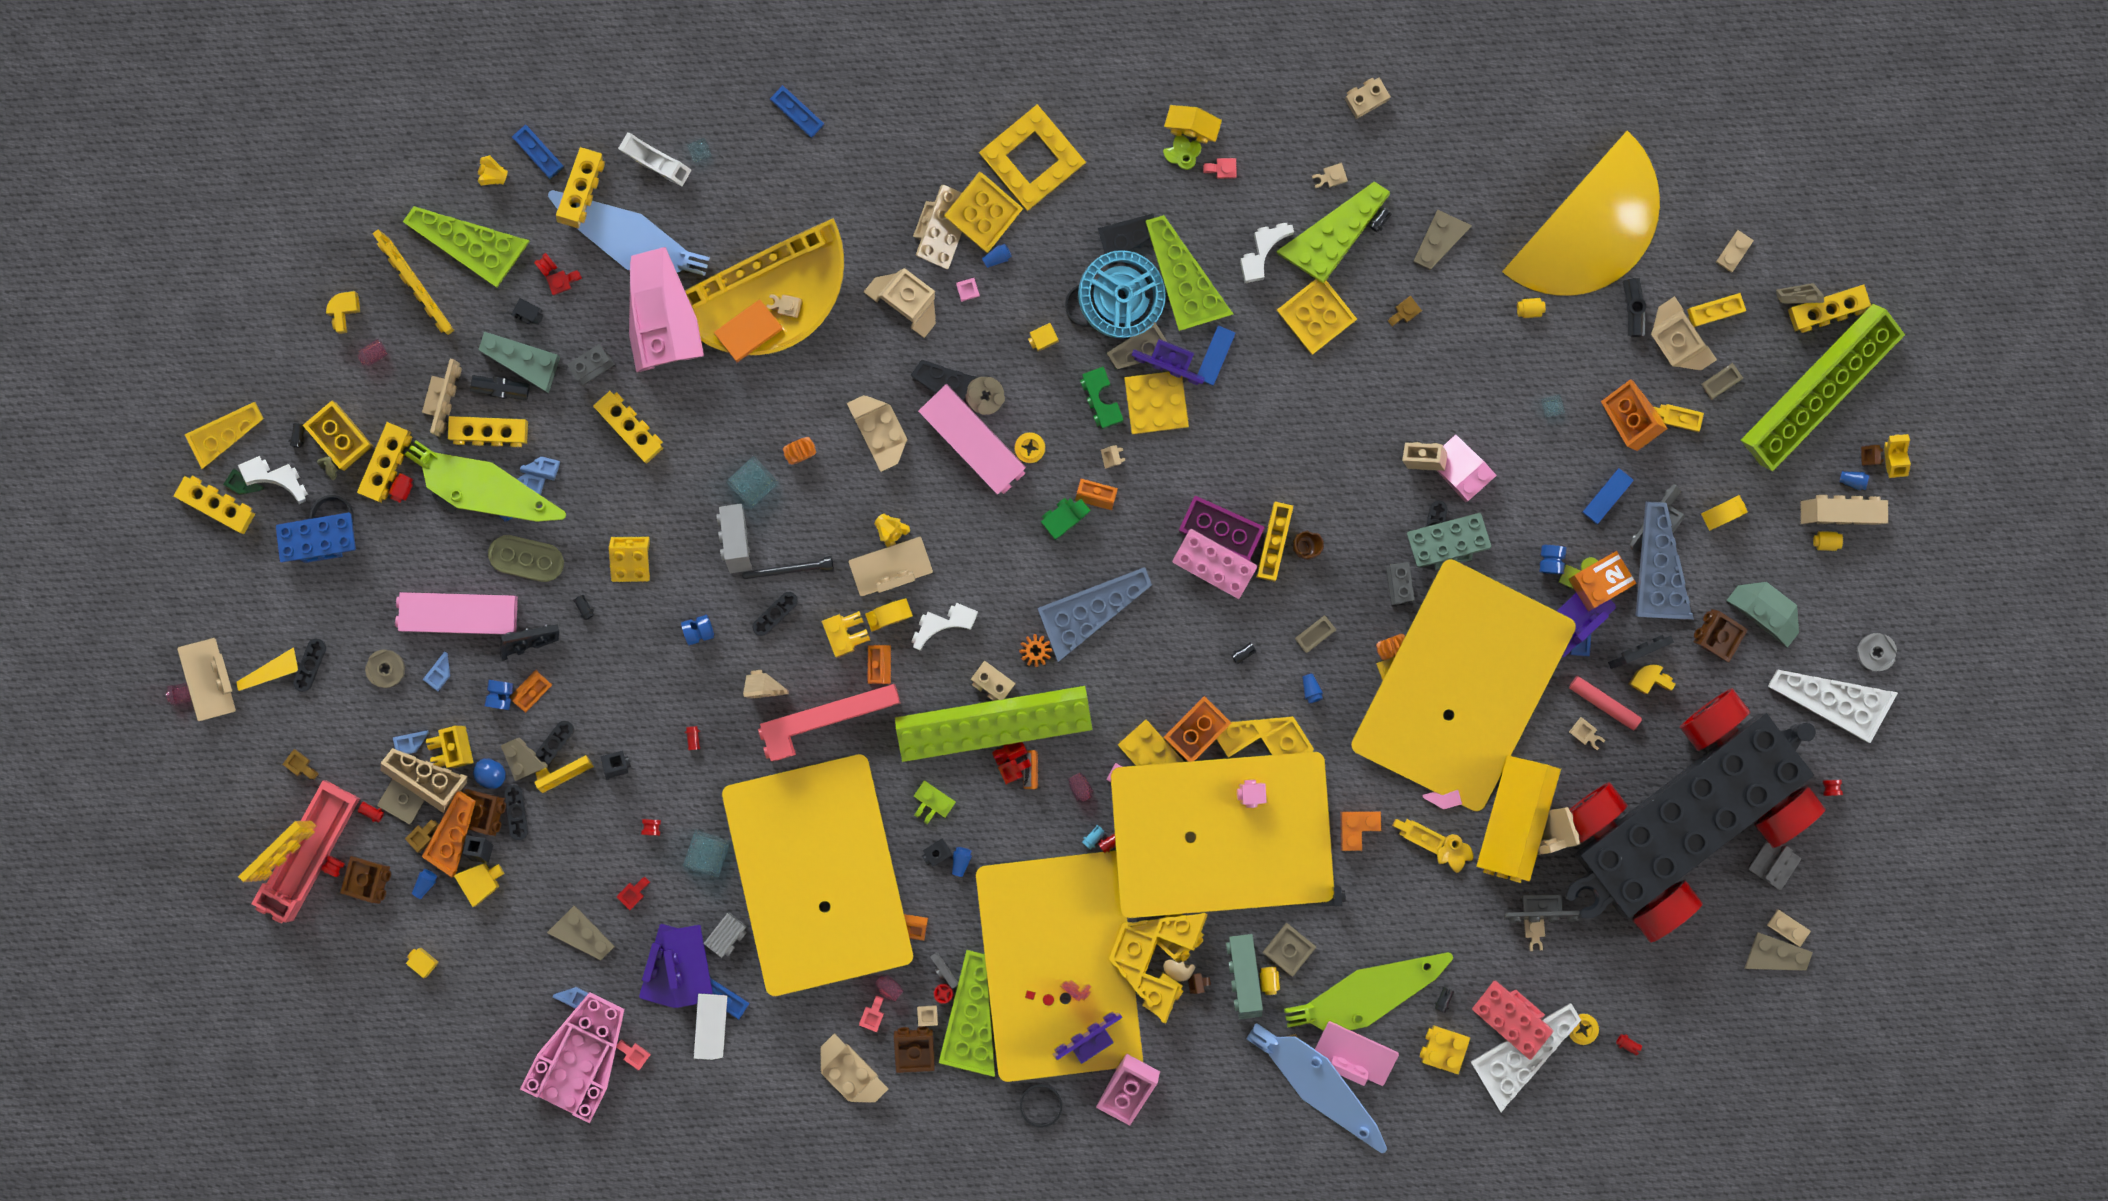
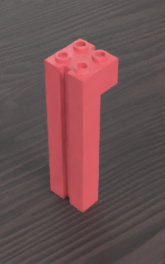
M892 684L761 723V728L758 729L761 740H765L767 746L764 747L766 758H770L771 761H777L796 755L791 736L901 704L896 685Z
M327 780L322 781L301 821H312L317 826L314 829L315 833L309 839L302 840L299 843L301 845L300 848L293 854L290 852L285 857L287 860L280 867H275L268 882L262 883L251 903L256 906L255 910L262 914L271 913L273 915L272 919L279 923L294 921L317 879L322 865L325 864L327 856L330 855L360 798Z

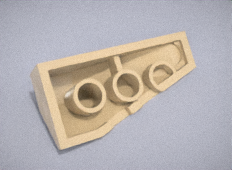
M762 670L751 671V675H746L743 693L746 698L753 699L789 694L785 687L767 673H762Z

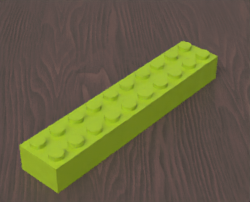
M1872 304L1741 439V442L1761 466L1774 471L1905 336L1889 312L1880 306Z
M1085 686L895 717L902 762L1092 730Z

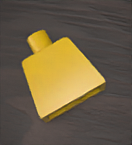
M484 863L454 875L472 907H476L499 887L495 879L502 876L504 871L499 864L489 869L487 864Z

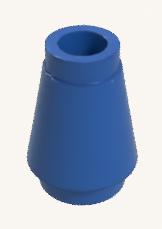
M1004 243L1002 245L999 244L982 259L986 267L989 268L1009 261L1012 255Z
M1842 471L1839 482L1859 491L1861 489L1866 490L1869 475H1866L1865 472Z
M1308 674L1303 676L1304 694L1308 703L1322 700L1323 692L1314 675Z
M956 847V851H953V875L963 877L972 858L971 850Z
M428 869L420 872L412 894L422 899L436 883L437 875Z

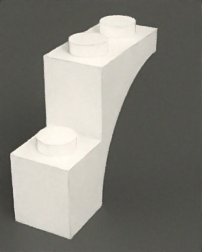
M628 132L618 148L642 166L659 173L667 180L683 186L691 172V169L680 161L656 150Z
M1281 223L1273 229H1269V227L1257 229L1258 232L1254 233L1258 255L1255 256V253L1243 255L1244 258L1240 260L1245 283L1264 279V261L1268 251L1279 240L1293 235V225Z
M260 456L238 465L247 486L262 482L276 484L289 491L295 497L298 504L306 501L305 496L308 494L305 487L298 484L297 479L300 477L295 467L291 469L290 465L287 464L267 473L270 468L266 460L262 461Z
M956 603L955 606H951L948 612L949 620L927 612V615L923 614L919 625L922 627L919 633L915 632L911 643H914L913 648L921 651L925 642L932 635L946 628L961 627L971 630L978 611Z

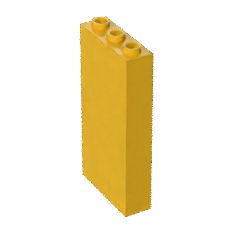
M1507 755L1476 866L1483 868V873L1494 876L1495 872H1497V877L1508 879V876H1510V880L1519 883L1522 880L1530 881L1561 769Z

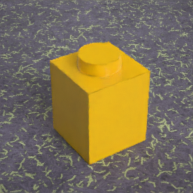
M1051 323L1030 332L1031 338H1028L1032 349L1036 348L1038 352L1059 342Z
M422 948L413 949L407 956L409 960L406 962L409 967L423 978H426L439 963Z

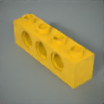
M580 147L556 213L558 223L579 229L580 224L585 222L587 212H585L586 207L592 203V190L597 188L599 182L597 176L599 172L603 171L605 165L602 153ZM585 169L592 170L589 174L583 173ZM579 186L586 187L583 191L577 190ZM573 203L580 204L577 208L571 207Z
M1861 285L1824 297V303H1804L1788 309L1794 330H1800L1801 333L1812 330V326L1819 324V327L1831 324L1830 320L1836 318L1839 322L1848 319V315L1855 313L1856 316L1861 315L1871 306L1865 285ZM1845 300L1851 301V309L1845 307ZM1827 305H1830V306L1833 307V309H1834L1833 315H1830V314L1827 313V311H1826V306H1827ZM1809 311L1815 313V320H1810L1808 318Z
M609 391L593 407L647 464L663 449L660 445L663 442L656 434L652 436L648 432L650 428L643 420L639 422L635 418L637 413L630 406L626 408L622 404L624 399L617 392L613 394ZM616 407H620L622 410L621 415L618 417L612 415V411ZM629 421H633L635 424L634 429L631 431L625 429V425ZM646 435L647 443L639 445L638 438Z
M449 416L448 440L453 441L455 445H465V442H472V445L484 446V442L491 443V446L502 447L503 443H510V447H522V444H527L528 421L525 419ZM467 427L473 428V434L471 436L465 435V429ZM491 427L492 435L485 437L484 430ZM506 428H510L512 431L511 436L508 438L503 437V431Z
M386 423L357 493L381 503L383 499H387L390 490L388 486L397 476L396 467L403 462L405 456L403 454L405 446L408 447L411 443L412 436H410V431L391 423ZM397 441L398 447L391 451L389 448L390 443ZM389 458V467L383 468L382 461ZM382 476V484L376 486L374 483L375 478Z
M193 475L191 478L184 476L174 497L239 533L245 534L255 516L251 512V507L244 503L241 505L234 503L235 498L227 494L223 497L218 494L219 490L211 485L203 486L201 484L202 480ZM201 489L203 495L200 499H196L195 493ZM218 499L219 506L214 509L212 501ZM231 508H235L236 515L230 518L228 512Z
M1279 502L1273 503L1256 578L1275 582L1277 579L1292 515V505Z

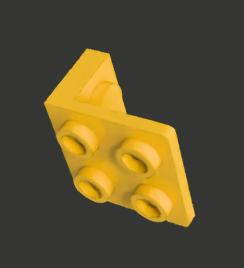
M611 537L609 559L612 582L650 580L648 559L649 537Z

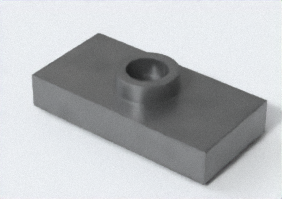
M937 952L934 953L931 959L938 967L935 971L941 979L945 978L953 989L958 985V981Z

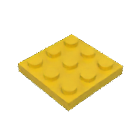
M978 172L944 217L983 251L988 253L1023 208L982 172Z
M1317 279L1276 310L1311 355L1357 320L1327 281L1323 284Z
M1170 372L1124 377L1132 435L1189 427L1182 376L1178 378L1171 375Z

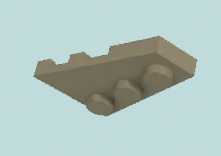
M1437 210L1413 262L1431 270L1472 225Z

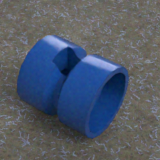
M1542 545L1541 556L1544 560L1540 561L1539 572L1564 574L1565 563L1562 560L1565 559L1567 547Z
M707 614L697 617L696 621L690 619L681 622L688 646L699 643L700 639L706 641L715 638Z
M489 680L487 691L490 693L486 696L485 706L510 710L511 699L509 695L512 694L514 683Z

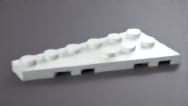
M1776 670L1768 685L1774 691L1868 743H1871L1898 694L1897 692L1782 670Z
M1571 1003L1542 1019L1554 1032L1531 1060L1509 1041H1505L1471 1061L1500 1112L1505 1109L1507 1104L1581 1021Z

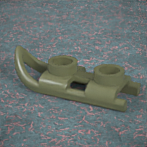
M332 458L318 459L317 464L322 469L326 468L325 473L331 480H335L338 469L331 462Z

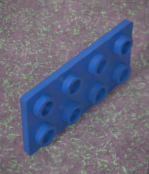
M351 513L276 525L279 559L282 563L295 560L308 563L343 557V552L356 549Z

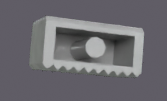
M727 913L704 944L721 958L724 955L728 957L735 949L732 946L735 941H741L746 935L745 929L747 926L732 914Z

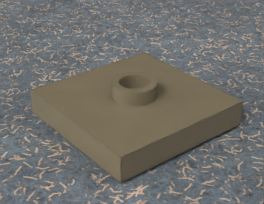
M392 779L377 806L411 825L425 800Z
M1285 923L1262 953L1293 977L1316 949V946L1288 923Z

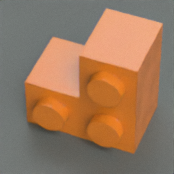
M1379 811L1340 812L1342 851H1362V831H1381V812Z

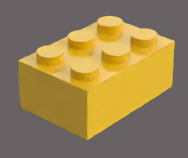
M334 401L329 402L303 424L304 428L327 455L332 458L338 468L343 471L373 447L371 442Z

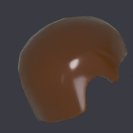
M1308 530L1297 534L1293 540V551L1301 559L1311 560L1319 556L1324 549V541L1319 533H1312Z

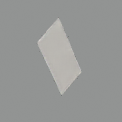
M698 994L694 1048L695 1059L713 1060L723 1058L727 996Z

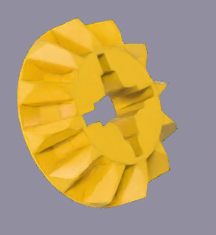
M1025 433L1017 439L1015 453L1021 461L1035 463L1043 457L1045 443L1039 435ZM1032 440L1033 447H1036L1038 450H1032L1028 456L1027 449H1024L1022 446H1028Z
M1579 1014L1581 1024L1584 1026L1591 1025L1586 1029L1587 1037L1582 1032L1576 1033L1580 1029V1023L1572 1030L1569 1036L1575 1043L1587 1045L1597 1038L1599 1026L1592 1016Z

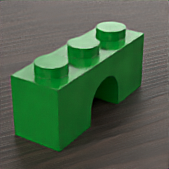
M1104 366L1082 374L1083 379L1080 380L1083 391L1087 390L1090 396L1087 398L1090 409L1094 408L1096 415L1093 417L1097 427L1101 426L1103 430L1124 422L1117 402L1107 405L1099 399L1100 391L1110 386Z

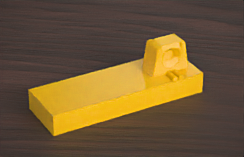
M1741 293L1689 308L1687 311L1693 327H1697L1746 311Z
M585 755L551 774L547 768L536 772L537 781H535L537 789L544 793L594 766Z

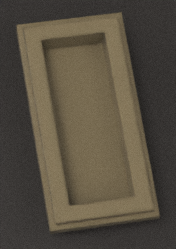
M1731 363L1701 385L1711 400H1713L1741 381L1743 377L1735 365Z
M1324 615L1294 639L1305 653H1308L1335 632L1336 629Z

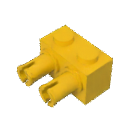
M860 611L846 617L839 614L822 621L836 658L853 652L856 645L870 641L869 635L861 638L868 634L866 629L853 635L847 633L849 627L864 623L862 617L858 618L861 616Z
M452 726L438 730L439 736L426 739V744L430 743V745H427L430 751L440 747L443 750V755L430 758V762H437L433 763V765L458 768L474 763L466 726Z

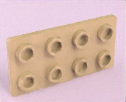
M941 185L935 202H925L913 237L921 240L916 252L917 257L944 269H949L962 232L947 220L944 215L962 193L946 185Z
M454 359L449 360L445 379L435 376L431 377L422 413L434 416L430 433L437 437H440L441 433H445L447 423L444 422L445 417L451 412L452 404H449L451 396H455L457 386L454 384L462 371V368L459 367L460 363Z
M916 537L849 560L860 596L876 591L880 593L913 582L915 578L933 572L921 537Z
M212 638L178 647V654L197 720L203 721L235 712L230 681L222 654L219 653L216 639Z
M1568 807L1549 810L1537 855L1552 853L1580 844L1579 834L1573 823V815Z

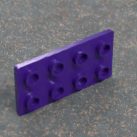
M1575 593L1557 610V612L1571 618L1576 625L1575 632L1562 657H1565L1576 645L1583 642L1616 609V605L1611 600L1588 612L1578 594Z
M660 924L643 974V985L639 998L676 1008L673 989L670 990L663 953L666 950L662 933L663 931L678 928Z
M701 925L663 931L666 950L663 953L670 990L673 989L675 1006L678 1008L698 1004V994L713 995Z
M1110 1012L1103 1017V1022L1100 1024L1097 1022L1093 1023L1087 1028L1088 1032L1083 1035L1078 1033L1073 1036L1071 1043L1068 1045L1061 1044L1054 1049L1055 1053L1052 1055L1058 1060L1073 1050L1080 1063H1084L1114 1043L1105 1029L1123 1017L1119 1013Z

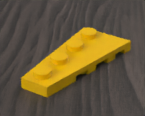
M253 402L185 434V437L201 469H203L264 418L256 402Z

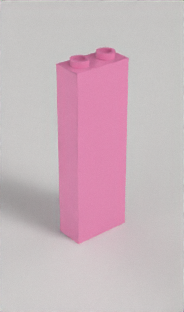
M948 384L939 390L919 410L921 415L997 494L1000 492L1004 494L1012 487L1009 484L1012 480L1016 479L1018 481L1025 474L1023 470L1026 467Z
M400 592L399 597L396 598V608H399V616H396L395 626L401 632L505 635L508 632L515 633L518 597Z

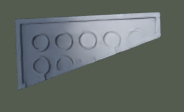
M1646 501L1636 616L1694 620L1685 588L1679 555L1676 550V541L1672 533L1668 507L1665 502Z
M1145 567L1037 608L1058 662L1152 586Z

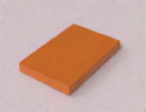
M759 299L714 331V335L737 363L782 331L783 328Z

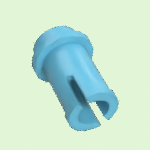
M1096 825L1087 837H1083L1082 843L1091 850L1095 848V844L1106 832Z

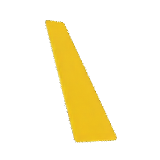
M294 647L237 681L238 691L297 672L298 667Z

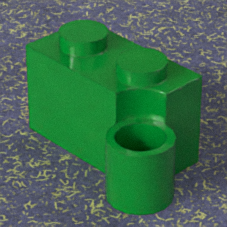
M1064 498L1056 504L1058 506L1053 512L1049 510L1042 516L1041 524L1054 540H1057L1091 510L1082 499L1074 503L1071 498L1069 500Z

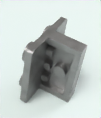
M1766 841L1751 863L1749 870L1781 890L1801 861V858L1794 854L1793 850L1787 846L1780 845L1772 848Z

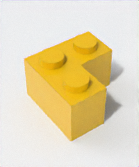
M1170 105L1164 127L1171 130L1170 133L1173 135L1181 136L1184 134L1189 137H1196V141L1207 144L1208 141L1216 142L1222 120L1198 107Z

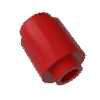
M399 473L388 492L391 494L390 498L400 503L402 499L406 501L413 487L412 482L414 479Z

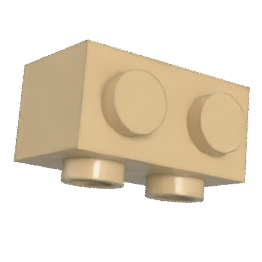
M1371 78L1364 82V86L1360 89L1355 87L1347 92L1348 95L1345 101L1356 119L1390 100L1391 97L1380 78L1375 80Z
M1405 443L1402 461L1408 469L1445 471L1448 453L1443 445L1437 443Z
M986 661L982 663L971 678L974 682L972 686L980 692L983 689L989 693L987 697L992 701L1005 699L1015 686L1012 680Z

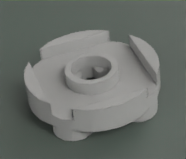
M1881 633L1869 634L1860 641L1857 647L1859 662L1870 671H1884L1895 662L1897 648L1894 641L1887 635ZM1874 647L1876 649H1881V656L1879 658L1878 656H1873L1872 654L1874 652Z

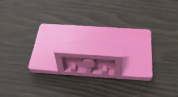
M1193 529L1189 530L1172 561L1174 564L1237 599L1241 597L1257 568L1256 564Z
M1331 1021L1327 1023L1315 1048L1316 1051L1329 1059L1341 1076L1365 1086L1367 1079L1383 1086L1399 1056L1398 1052Z

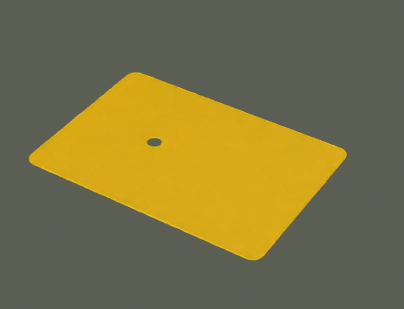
M1446 560L1436 575L1352 740L1351 746L1353 751L1440 795L1458 790L1462 802L1461 805L1473 811L1482 810L1503 772L1507 755L1511 756L1575 632V622L1571 618L1455 560ZM1447 709L1454 712V718L1450 721L1445 720L1443 717V713Z
M1307 752L1118 767L1112 771L1111 787L1120 910L1125 917L1136 918L1327 902L1333 898L1334 891H1332V887H1334L1326 771L1325 759L1321 753ZM1245 780H1256V783H1265L1266 803L1257 804L1258 807L1246 808V804L1243 805L1240 803V800H1237V789H1240L1239 784H1245ZM1187 832L1195 833L1196 840L1193 843H1188L1185 840Z
M853 755L728 785L723 789V802L765 988L768 994L772 996L788 994L908 965L912 961V947L868 759L864 755ZM822 901H827L830 904V910L826 913L821 912L819 909V904Z
M1116 851L1106 852L1105 854L1098 852L980 867L976 872V882L999 1077L1003 1081L1010 1082L1117 1069L1126 1054L1143 1062L1136 993L1133 986L1109 960L1122 924L1128 923L1127 917L1120 910ZM1027 990L1036 992L1034 1000L1025 998ZM1046 994H1051L1054 997V1003L1050 1006L1043 1003V997ZM1061 994H1070L1071 1001L1068 1004H1062L1060 1002ZM1110 1012L1119 1013L1123 1017L1105 1029L1114 1043L1084 1063H1080L1073 1050L1058 1060L1052 1055L1055 1053L1054 1049L1061 1044L1068 1045L1071 1043L1073 1036L1078 1033L1083 1035L1088 1032L1087 1028L1093 1023L1097 1022L1100 1024L1103 1022V1017Z

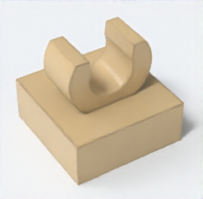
M1117 445L1101 450L1105 469L1117 466L1125 461V458L1121 459L1119 456V452L1123 451V448H1117Z
M937 1005L917 1007L918 1026L938 1025Z

